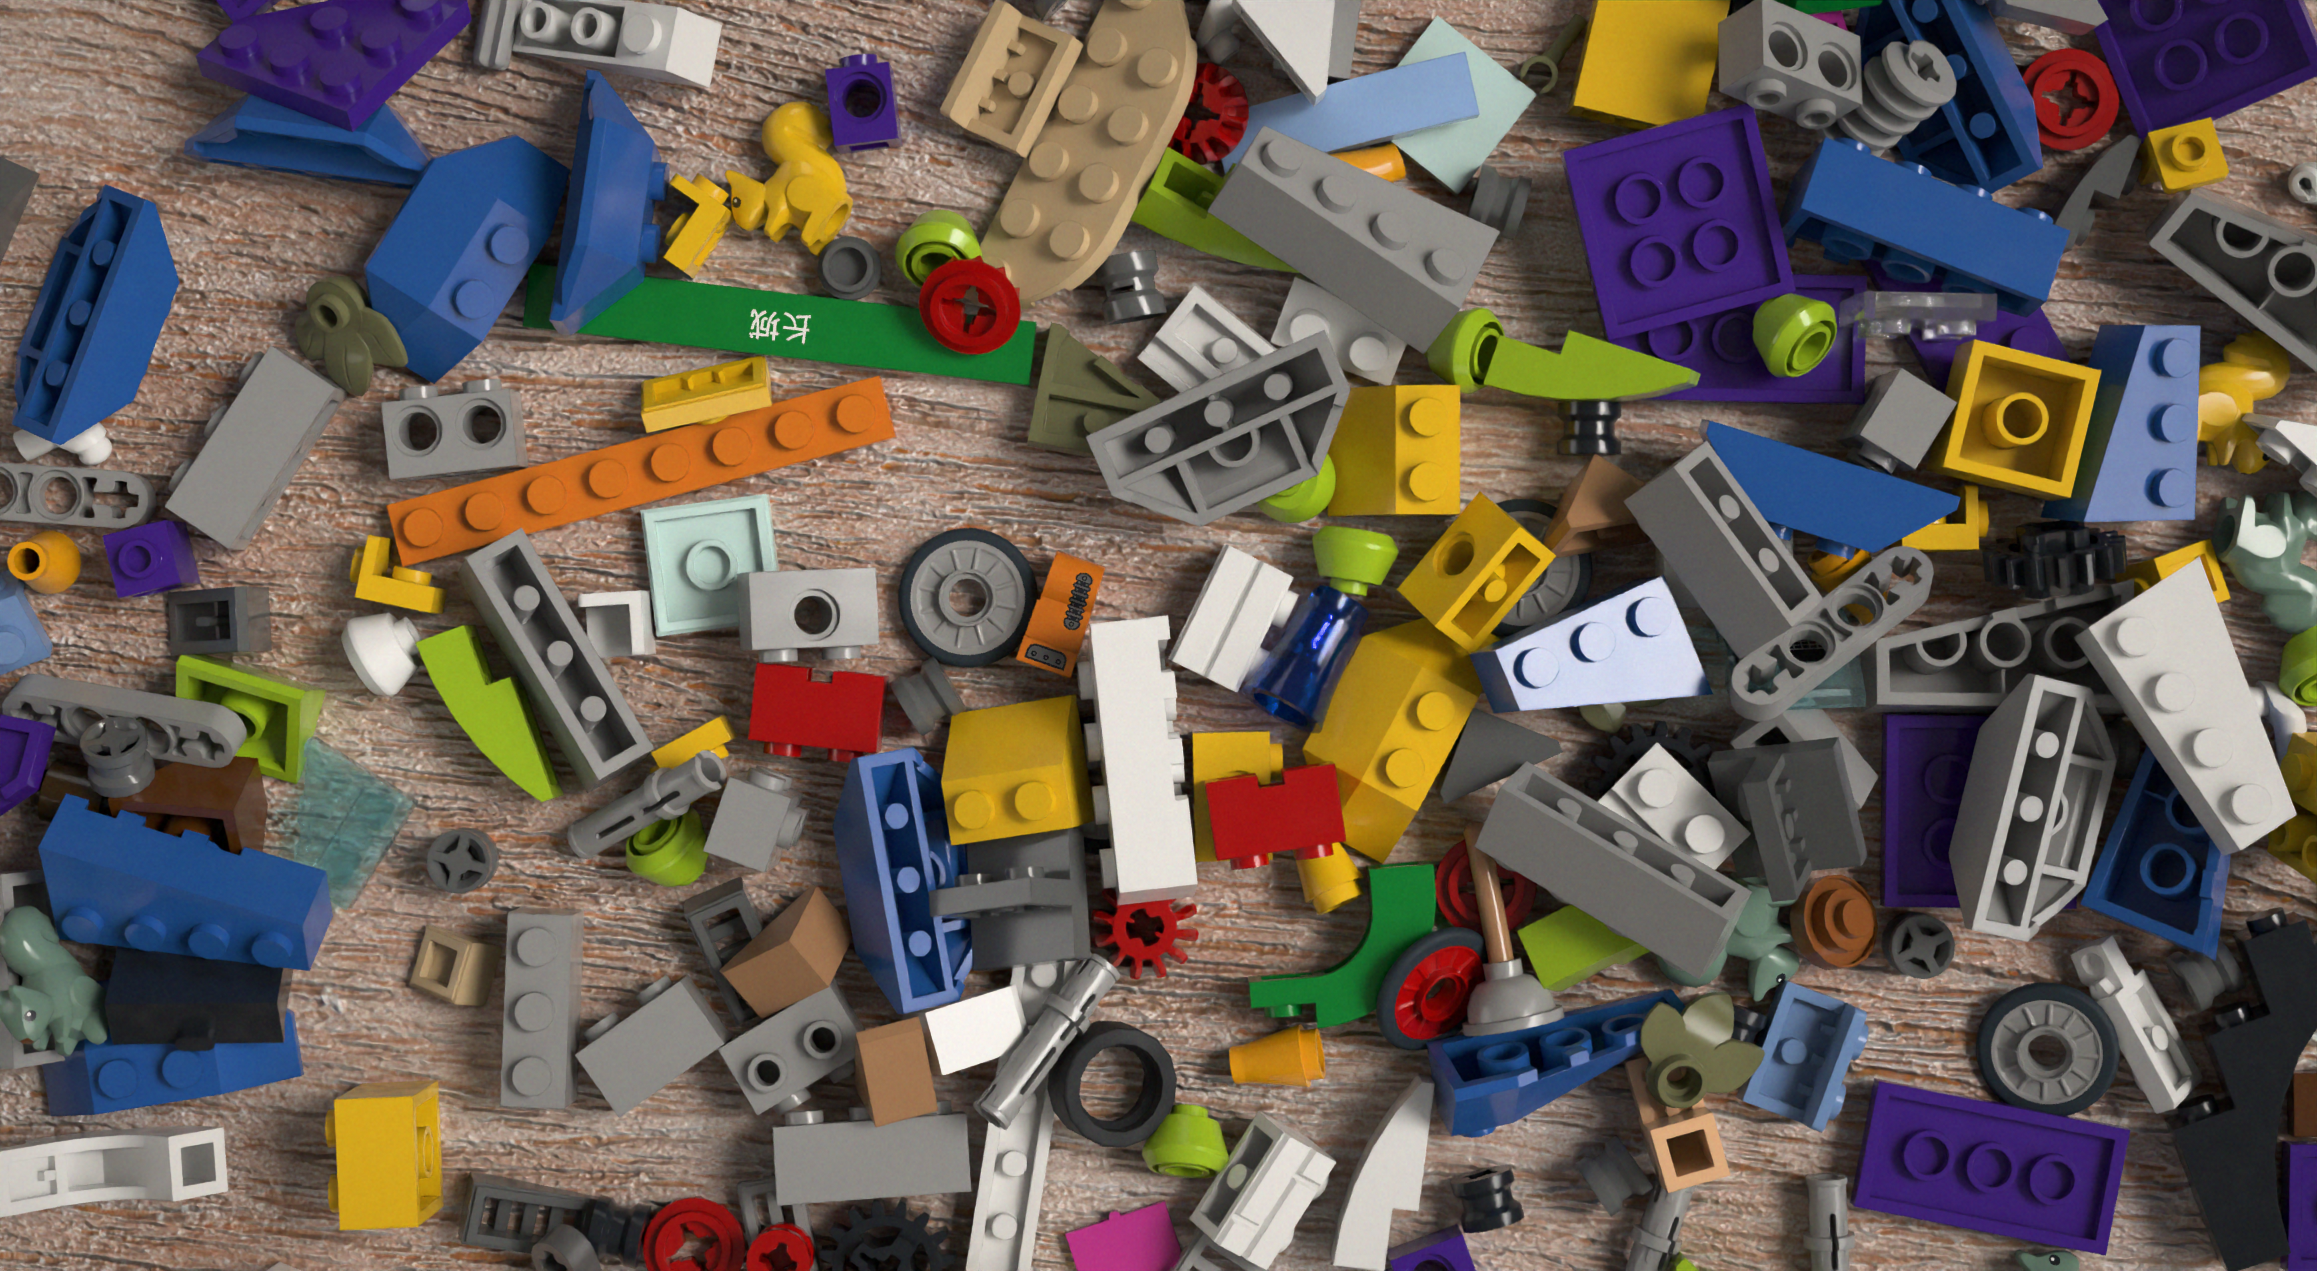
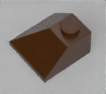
M234 756L229 765L222 768H209L174 762L156 770L155 777L150 785L139 793L128 797L108 798L113 818H117L120 810L146 817V828L180 838L185 829L210 836L209 841L215 843L221 850L237 855L244 847L263 852L268 803L258 758Z

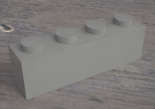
M520 528L466 557L457 574L458 579L586 792L589 793L642 763L654 750L652 743L523 529Z
M1528 761L1500 787L1474 846L1493 857L1503 868L1520 873L1549 890L1551 895L1557 900L1576 906L1603 922L1613 933L1632 939L1659 955L1669 966L1677 970L1686 971L1698 979L1703 976L1724 950L1752 893L1747 888Z

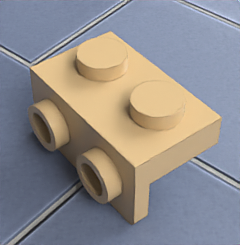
M995 0L988 15L979 23L975 32L974 43L959 72L953 76L947 86L945 100L940 108V113L965 132L1027 159L1084 45L1072 35L1024 16L1009 3Z

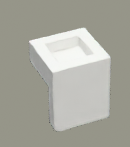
M637 590L578 594V607L586 608L587 637L600 658L656 654L651 591Z

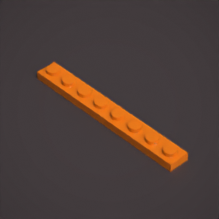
M879 375L772 403V406L728 415L724 420L714 424L702 425L697 423L386 506L402 567H411L486 547L520 528L528 536L897 439L883 381Z

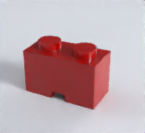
M766 662L756 663L748 740L764 741L763 753L801 757L802 745L828 748L826 760L850 763L852 758L865 756L866 752H881L889 676L838 670L833 671L832 682L812 680L813 667Z
M1328 761L1282 768V782L1258 785L1256 773L1204 780L1216 860L1230 859L1231 870H1240L1269 865L1268 853L1294 849L1295 860L1315 859L1334 855L1332 843L1346 842L1335 763Z

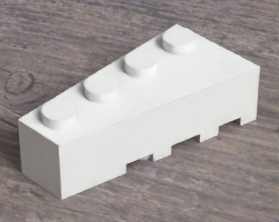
M2200 557L2074 637L2223 856L2243 850L2297 815Z
M1168 615L1090 624L1087 661L1076 662L1080 700L1092 699L1095 723L1084 724L1088 762L1100 761L1103 784L1101 786H1092L1094 818L1096 825H1108L1110 841L1109 849L1099 850L1102 882L1104 888L1115 887L1117 905L1194 897L1198 885L1189 801L1187 794L1182 795L1181 783L1185 782L1182 738H1180L1179 731L1174 732L1173 720L1177 718L1174 671L1171 672V669H1166L1164 659L1167 640L1171 639Z

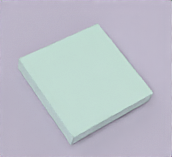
M1437 15L1397 67L1465 51L1480 115L1475 119L1418 131L1413 136L1387 142L1394 143L1401 154L1457 197L1537 94Z
M769 494L640 510L657 637L739 626L737 574L779 571Z

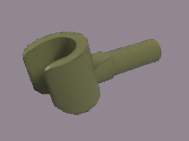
M1575 14L1542 56L1529 58L1523 64L1520 71V80L1524 78L1529 67L1533 64L1543 63L1550 68L1552 76L1550 82L1544 86L1539 94L1547 93L1553 89L1558 80L1557 67L1565 57L1567 50L1588 24L1586 19L1579 14Z

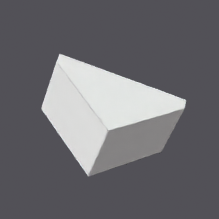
M1233 0L1232 8L1313 107L1323 100L1327 89L1335 0Z
M1016 984L962 996L956 1002L902 1014L904 1020L919 1017L932 1075H946L1011 1054L1029 1033Z

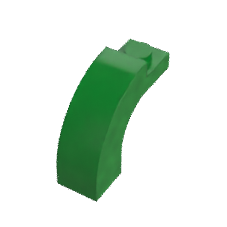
M1429 860L1366 865L1369 915L1364 934L1354 950L1340 962L1321 970L1248 976L1251 1008L1264 1007V1017H1289L1301 1015L1302 1004L1313 1003L1317 1028L1332 1027L1351 1022L1375 1010L1380 987L1391 966L1408 947L1425 935L1432 933L1436 910L1434 864Z

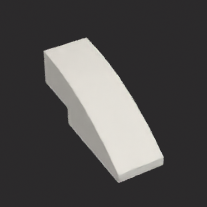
M1418 1074L1393 1102L1369 1138L1351 1175L1338 1213L1330 1253L1334 1266L1385 1271L1393 1208L1410 1211L1419 1210L1435 1087L1431 1076Z

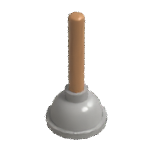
M1474 822L1464 828V837L1489 961L1483 964L1486 980L1477 984L1469 997L1467 1005L1468 1020L1462 1023L1465 1036H1484L1545 1025L1564 1018L1562 1005H1555L1550 990L1543 989L1539 978L1535 975L1523 973L1521 958H1514L1496 862L1493 857L1474 847L1484 826L1483 822Z

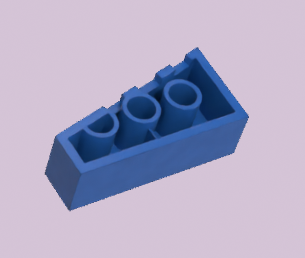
M1825 137L1794 175L1779 217L1787 248L1793 249L1796 238L1823 245L1825 247L1824 259L1844 265H1849L1850 259H1871L1881 262V267L1887 272L1886 277L1909 284L1911 282L1927 283L1931 278L1943 280L1941 289L1947 295L2025 318L2047 301L2070 230L2054 225L2053 219L2042 211L2027 207L2015 210L1992 201V195L1982 188L1968 184L1952 186L1932 178V173L1919 164L1909 161L1892 163L1871 155V150L1868 146L1850 138L1840 137L1832 140Z
M2146 745L2080 904L2094 913L2216 961L2231 854L2225 856L2221 854L2148 745Z
M66 793L38 846L59 939L133 948L142 951L195 956L211 960L219 959L258 964L273 968L281 967L310 971L333 917L326 871L244 847L238 855L223 851L215 843L209 841L210 836L187 829L184 830L180 838L146 828V817L120 810L117 818L87 810L89 800Z

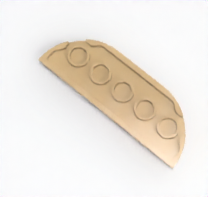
M1105 0L1083 42L1084 47L1027 159L1024 158L980 245L984 263L995 268L1005 267L1007 278L1014 287L1020 288L1019 300L1021 310L1035 307V301L1046 298L1063 288L1072 291L1081 285L1105 262L1124 233L1185 112L1193 90L1197 67V45L1191 39L1188 19L1184 11L1187 8L1183 0ZM971 285L963 300L979 307H988V305H983L978 301L976 286Z

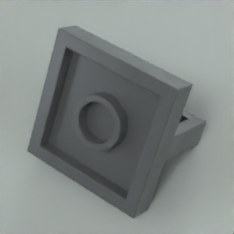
M1839 737L1713 752L1707 763L1717 801L1751 833L1731 853L1737 878L1758 876L1760 879H1766L1772 902L1797 900L1812 871L1863 865L1868 854Z
M1068 828L967 843L968 874L955 876V887L929 891L930 917L971 920L973 971H996L1091 959L1084 832L1081 829Z

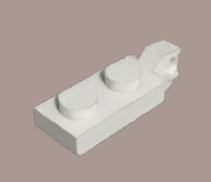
M2113 935L2081 945L2070 955L2082 984L2089 987L2091 998L2096 1000L2112 1021L2119 1040V1047L2132 1069L2137 1086L2145 1093L2156 1114L2175 1109L2202 1081L2203 1077L2144 969L2134 971L2129 966Z

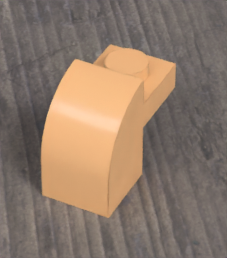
M1644 1053L1624 1060L1623 1063L1639 1115L1637 1120L1656 1176L1663 1189L1667 1193L1730 1176L1713 1113L1705 1107L1703 1098L1697 1104L1688 1108L1664 1106L1655 1100L1647 1087L1645 1074L1650 1062L1647 1055ZM1681 1066L1673 1069L1667 1075V1080H1680L1686 1074L1687 1068Z

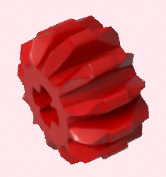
M1112 887L1103 889L1102 896L1116 908V911L1093 909L1091 920L1099 924L1113 925V929L1099 932L1093 936L1092 941L1095 947H1104L1114 942L1117 943L1118 947L1107 958L1111 965L1116 968L1126 955L1133 957L1129 976L1132 979L1138 980L1142 974L1143 960L1151 959L1153 972L1157 978H1162L1167 974L1166 965L1161 956L1165 952L1177 963L1184 964L1187 961V953L1174 940L1175 938L1185 941H1196L1198 939L1199 932L1197 929L1191 926L1177 925V921L1190 918L1197 913L1195 903H1185L1173 908L1171 904L1176 899L1117 905L1116 890ZM1145 908L1149 917L1160 916L1163 920V928L1155 927V935L1158 937L1153 940L1144 941L1140 932L1130 934L1127 929L1126 922H1135V915L1132 913L1138 909Z

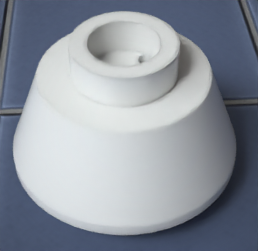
M389 612L355 617L347 621L341 635V640L346 655L359 678L374 694L385 696L397 694L420 667L419 650L415 642L421 641L422 638L413 623L407 617L398 621Z

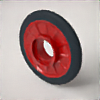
M1463 927L1439 929L1417 940L1398 957L1382 982L1376 1003L1378 1027L1388 1042L1404 1050L1427 1049V1042L1453 1037L1463 1029L1462 1023L1468 1020L1467 1005L1470 994L1477 984L1486 980L1483 964L1489 961L1485 940L1480 934ZM1446 978L1440 991L1432 998L1425 1000L1432 986L1439 980Z

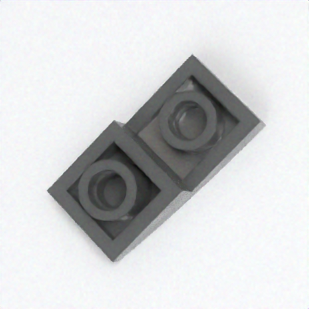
M2128 135L2112 143L2096 155L2075 176L2058 198L2049 216L2053 219L2054 225L2070 230L2063 254L2071 251L2074 244L2081 246L2085 242L2096 214L2095 210L2088 208L2090 202L2103 207L2118 200L2121 194L2127 196L2131 192L2142 167V160L2135 157L2142 140L2141 138Z

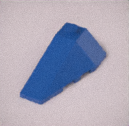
M1672 989L1564 1012V1018L1558 1021L1528 1029L1484 1036L1459 1035L1427 1042L1431 1076L1435 1083L1434 1094L1437 1112L1451 1137L1461 1135L1463 1137L1475 1138L1488 1135L1497 1126L1511 1124L1642 1051L1643 1048L1640 1044L1641 1025L1646 1015L1657 1002L1668 1004L1676 1009L1679 1014H1681L1686 1006Z

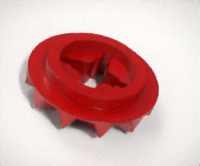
M2058 49L2042 55L2026 68L2022 78L2034 100L2040 143L2052 148L2053 151L2081 150L2096 143L2109 131L2118 113L2119 90L2112 72L2098 57L2079 49ZM2070 75H2072L2070 86H2073L2072 97L2082 100V104L2091 105V107L2085 106L2082 109H2073L2067 114L2066 119L2060 125L2061 116H2058L2059 105L2050 102L2049 98H2044L2042 95L2046 96L2049 93L2060 92L2064 88L2065 83L2069 81Z
M1210 62L1197 63L1194 86L1188 105H1196L1199 95H1204L1202 100L1203 106L1211 109L1212 113L1220 115L1219 120L1210 118L1208 121L1200 120L1196 124L1195 130H1191L1192 120L1182 116L1167 146L1199 165L1214 163L1230 154L1243 138L1249 119L1248 99L1239 80L1225 68Z
M981 255L973 259L961 260L953 256L945 264L936 269L933 268L925 280L919 296L920 315L929 333L945 347L964 354L988 353L1008 342L1018 327L1022 315L1019 300L1020 288L1014 287L1007 278L1005 267L995 268L984 263ZM972 285L976 286L978 301L983 305H988V307H980L976 316L973 317L971 324L966 323L968 314L965 313V304L955 300V298L963 299L967 290H970Z
M1464 839L1452 845L1437 866L1435 878L1436 899L1444 916L1455 927L1471 929L1484 937L1476 894L1468 893V891L1458 892V887L1467 886V882L1473 881ZM1496 862L1498 877H1501L1503 880L1512 878V883L1503 884L1501 888L1508 930L1510 931L1518 926L1529 914L1535 901L1537 883L1518 872L1503 868Z
M702 1196L674 1200L656 1214L647 1228L643 1243V1254L648 1271H706L703 1264H699L694 1256H687L685 1258L680 1256L674 1260L671 1258L686 1242L684 1234L686 1228L683 1223H686L688 1230H692L697 1238H703L707 1235L709 1238L714 1235L719 1237L705 1251V1258L707 1260L705 1265L708 1271L741 1270L747 1251L742 1224L728 1211L725 1204L716 1203Z

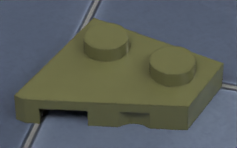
M1051 322L1027 446L1095 459L1086 436L1161 402V400L1143 386L1135 385L1123 376L1121 370L1102 355L1098 357L1070 335V331L1064 326Z

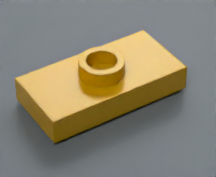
M761 355L649 379L641 383V416L646 433L695 422L702 425L714 424L724 420L728 415L772 406L770 372L765 356Z

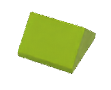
M207 654L181 655L176 663V697L215 703L235 712L243 721L247 730L246 739L235 756L258 758L261 774L294 784L298 783L304 769L326 689Z

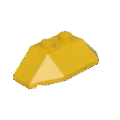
M1426 617L1362 636L1302 747L1307 765L1328 761L1335 763L1346 834V842L1343 843L1384 864L1418 812L1483 690L1469 656L1470 652L1436 628ZM1490 633L1477 650L1501 639Z

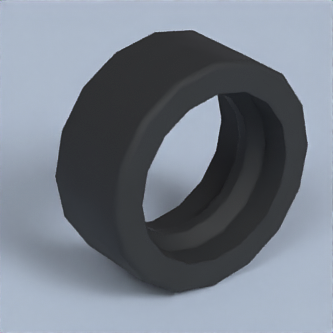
M1099 1020L1091 1023L1082 1036L1076 1035L1063 1050L1049 1071L1047 1090L1053 1111L1067 1129L1102 1147L1126 1148L1147 1140L1169 1114L1175 1102L1177 1077L1172 1058L1158 1039L1123 1022ZM1108 1047H1124L1134 1052L1142 1063L1144 1071L1142 1091L1135 1105L1123 1117L1113 1121L1098 1120L1089 1115L1082 1106L1079 1095L1081 1077L1089 1061L1101 1050Z

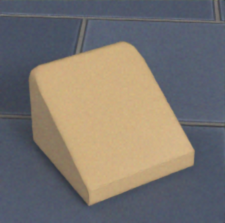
M427 925L409 985L453 1004L481 1007L485 1005L500 959L501 947L491 942L438 926Z

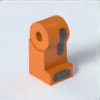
M1059 550L1056 552L1044 588L1034 607L1016 660L1072 679L1106 569L1105 566Z

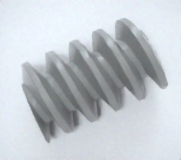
M1913 40L1908 46L1901 42H1891L1882 51V56L1871 58L1864 66V71H1861L1863 105L1835 120L1832 125L1816 131L1823 140L1825 137L1832 140L1842 137L1859 141L1870 148L1871 155L1880 157L1885 149L1892 148L1902 138V135L1909 134L1920 121L1928 119L1937 110L1938 106L1945 105L1956 94L1957 85L1953 69L1946 57L1932 43L1925 40Z

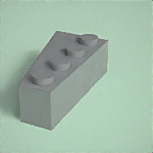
M1264 125L1231 171L1208 209L1209 213L1422 354L1427 351L1460 310L1500 233L1499 230Z

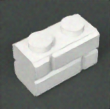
M1224 543L1168 659L1237 693L1243 681L1255 686L1271 653L1261 648V643L1271 624L1283 629L1299 596L1288 590L1294 577Z
M1258 1111L1230 1154L1228 1163L1216 1176L1190 1216V1220L1219 1246L1267 1270L1276 1255L1284 1251L1291 1243L1294 1236V1227L1310 1202L1324 1192L1328 1184L1329 1173L1336 1164V1161L1306 1136Z

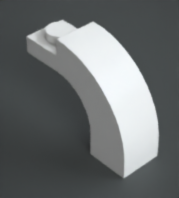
M157 1126L102 1130L26 1140V1144L0 1148V1218L88 1202L124 1199L174 1202L228 1191L224 1127Z

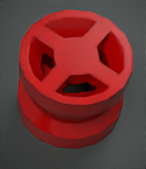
M778 1222L769 1225L757 1235L747 1252V1270L810 1271L815 1257L812 1239L803 1228L793 1223ZM764 1255L770 1257L771 1262L775 1265L774 1267L770 1263L769 1258H765Z

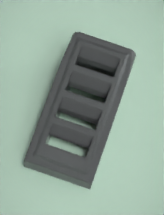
M738 877L691 897L684 902V916L736 1026L757 1017V1015L742 997H739L738 993L722 976L719 970L765 929L742 877ZM737 906L739 913L708 926L707 919ZM745 928L748 929L749 937L720 950L718 949L716 941Z
M470 1172L458 1226V1235L461 1244L531 1254L533 1246L555 1226L562 1224L565 1208L576 1210L573 1227L587 1238L593 1212L599 1197L496 1175ZM487 1197L498 1199L492 1225L482 1223ZM513 1201L524 1202L518 1231L507 1229ZM539 1205L550 1206L544 1236L533 1234Z

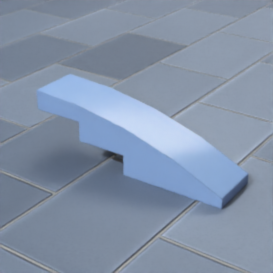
M1466 52L1417 62L1327 85L1324 99L1314 107L1302 92L1249 107L1248 125L1243 138L1230 154L1221 159L1224 174L1227 173L1233 163H1238L1263 125L1324 153L1332 154L1413 136L1418 131L1478 118L1480 113ZM1220 116L1213 117L1212 119L1219 120Z

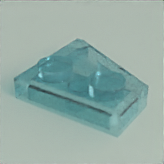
M312 736L309 737L304 745L303 757H307L304 794L299 797L297 822L300 825L299 842L295 845L293 861L326 871L331 902L344 910H349L356 903L419 801L323 740Z

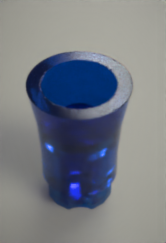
M1319 585L1317 588H1314L1306 603L1298 606L1286 630L1266 660L1242 688L1244 695L1258 708L1279 721L1302 731L1320 733L1339 681L1361 640L1359 632L1369 615L1366 608L1358 601L1349 598L1341 591L1332 587Z

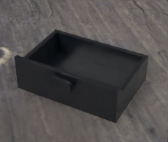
M117 947L104 1004L113 1044H175L182 1051H209L215 1047V1043H284L285 1016L294 969L273 968L258 964L219 959L211 960L195 956Z

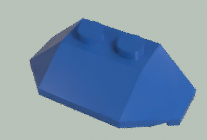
M1883 0L1880 5L1860 7L1854 34L1860 36L1861 71H1864V66L1871 58L1882 56V51L1891 42H1901L1909 46L1913 40H1925L1934 44L1946 57L1957 82L1956 94L1945 105L1938 106L1937 110L1928 119L1920 121L1913 131L1902 135V138L1897 142L1905 161L1927 168L1932 173V176L1954 185H1973L1986 190L1990 194L2043 168L2034 100L1985 3L1979 5L1974 0Z
M587 69L549 318L557 332L564 335H573L641 284L645 277L646 263L657 262L661 229L660 225L652 224L655 201H665L670 175L669 163L661 162L662 158L654 140L599 71Z
M249 93L185 141L183 154L199 162L412 190L432 158V155L400 113L386 103H383L357 129L351 132Z
M516 134L432 157L363 265L370 309L387 317L396 329L408 356L409 362L405 367L433 384L483 342L551 235L570 169Z
M105 184L98 192L96 202L86 208L62 236L16 355L14 390L17 406L13 409L12 425L47 441L62 445L134 401L180 282L155 203Z
M1702 419L1698 429L1703 442L1707 441L1778 538L1790 541L1794 529L1818 536L1815 549L1850 560L1853 559L1856 548L1875 553L1956 511L1961 497L1710 420Z
M914 747L852 758L832 826L855 952L897 1014H906L959 1001L965 988L963 982L973 966L971 920L930 917L929 891L955 887V876L968 874L967 843L951 846L941 784L942 775L924 762V757Z
M110 979L96 981L106 991L108 990ZM288 1008L285 1016L284 1043H215V1047L209 1051H182L175 1044H113L108 1026L107 1039L102 1044H94L88 1039L80 1040L76 1044L71 1056H64L65 1061L42 1064L50 1116L97 1115L221 1095L304 1075L295 1014Z

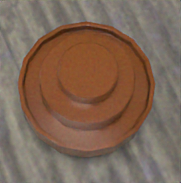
M1827 875L1814 878L1805 884L1797 901L1791 906L1790 924L1793 939L1800 953L1812 965L1824 970L1855 967L1866 960L1873 950L1878 932L1876 909L1868 893L1857 881L1844 875Z

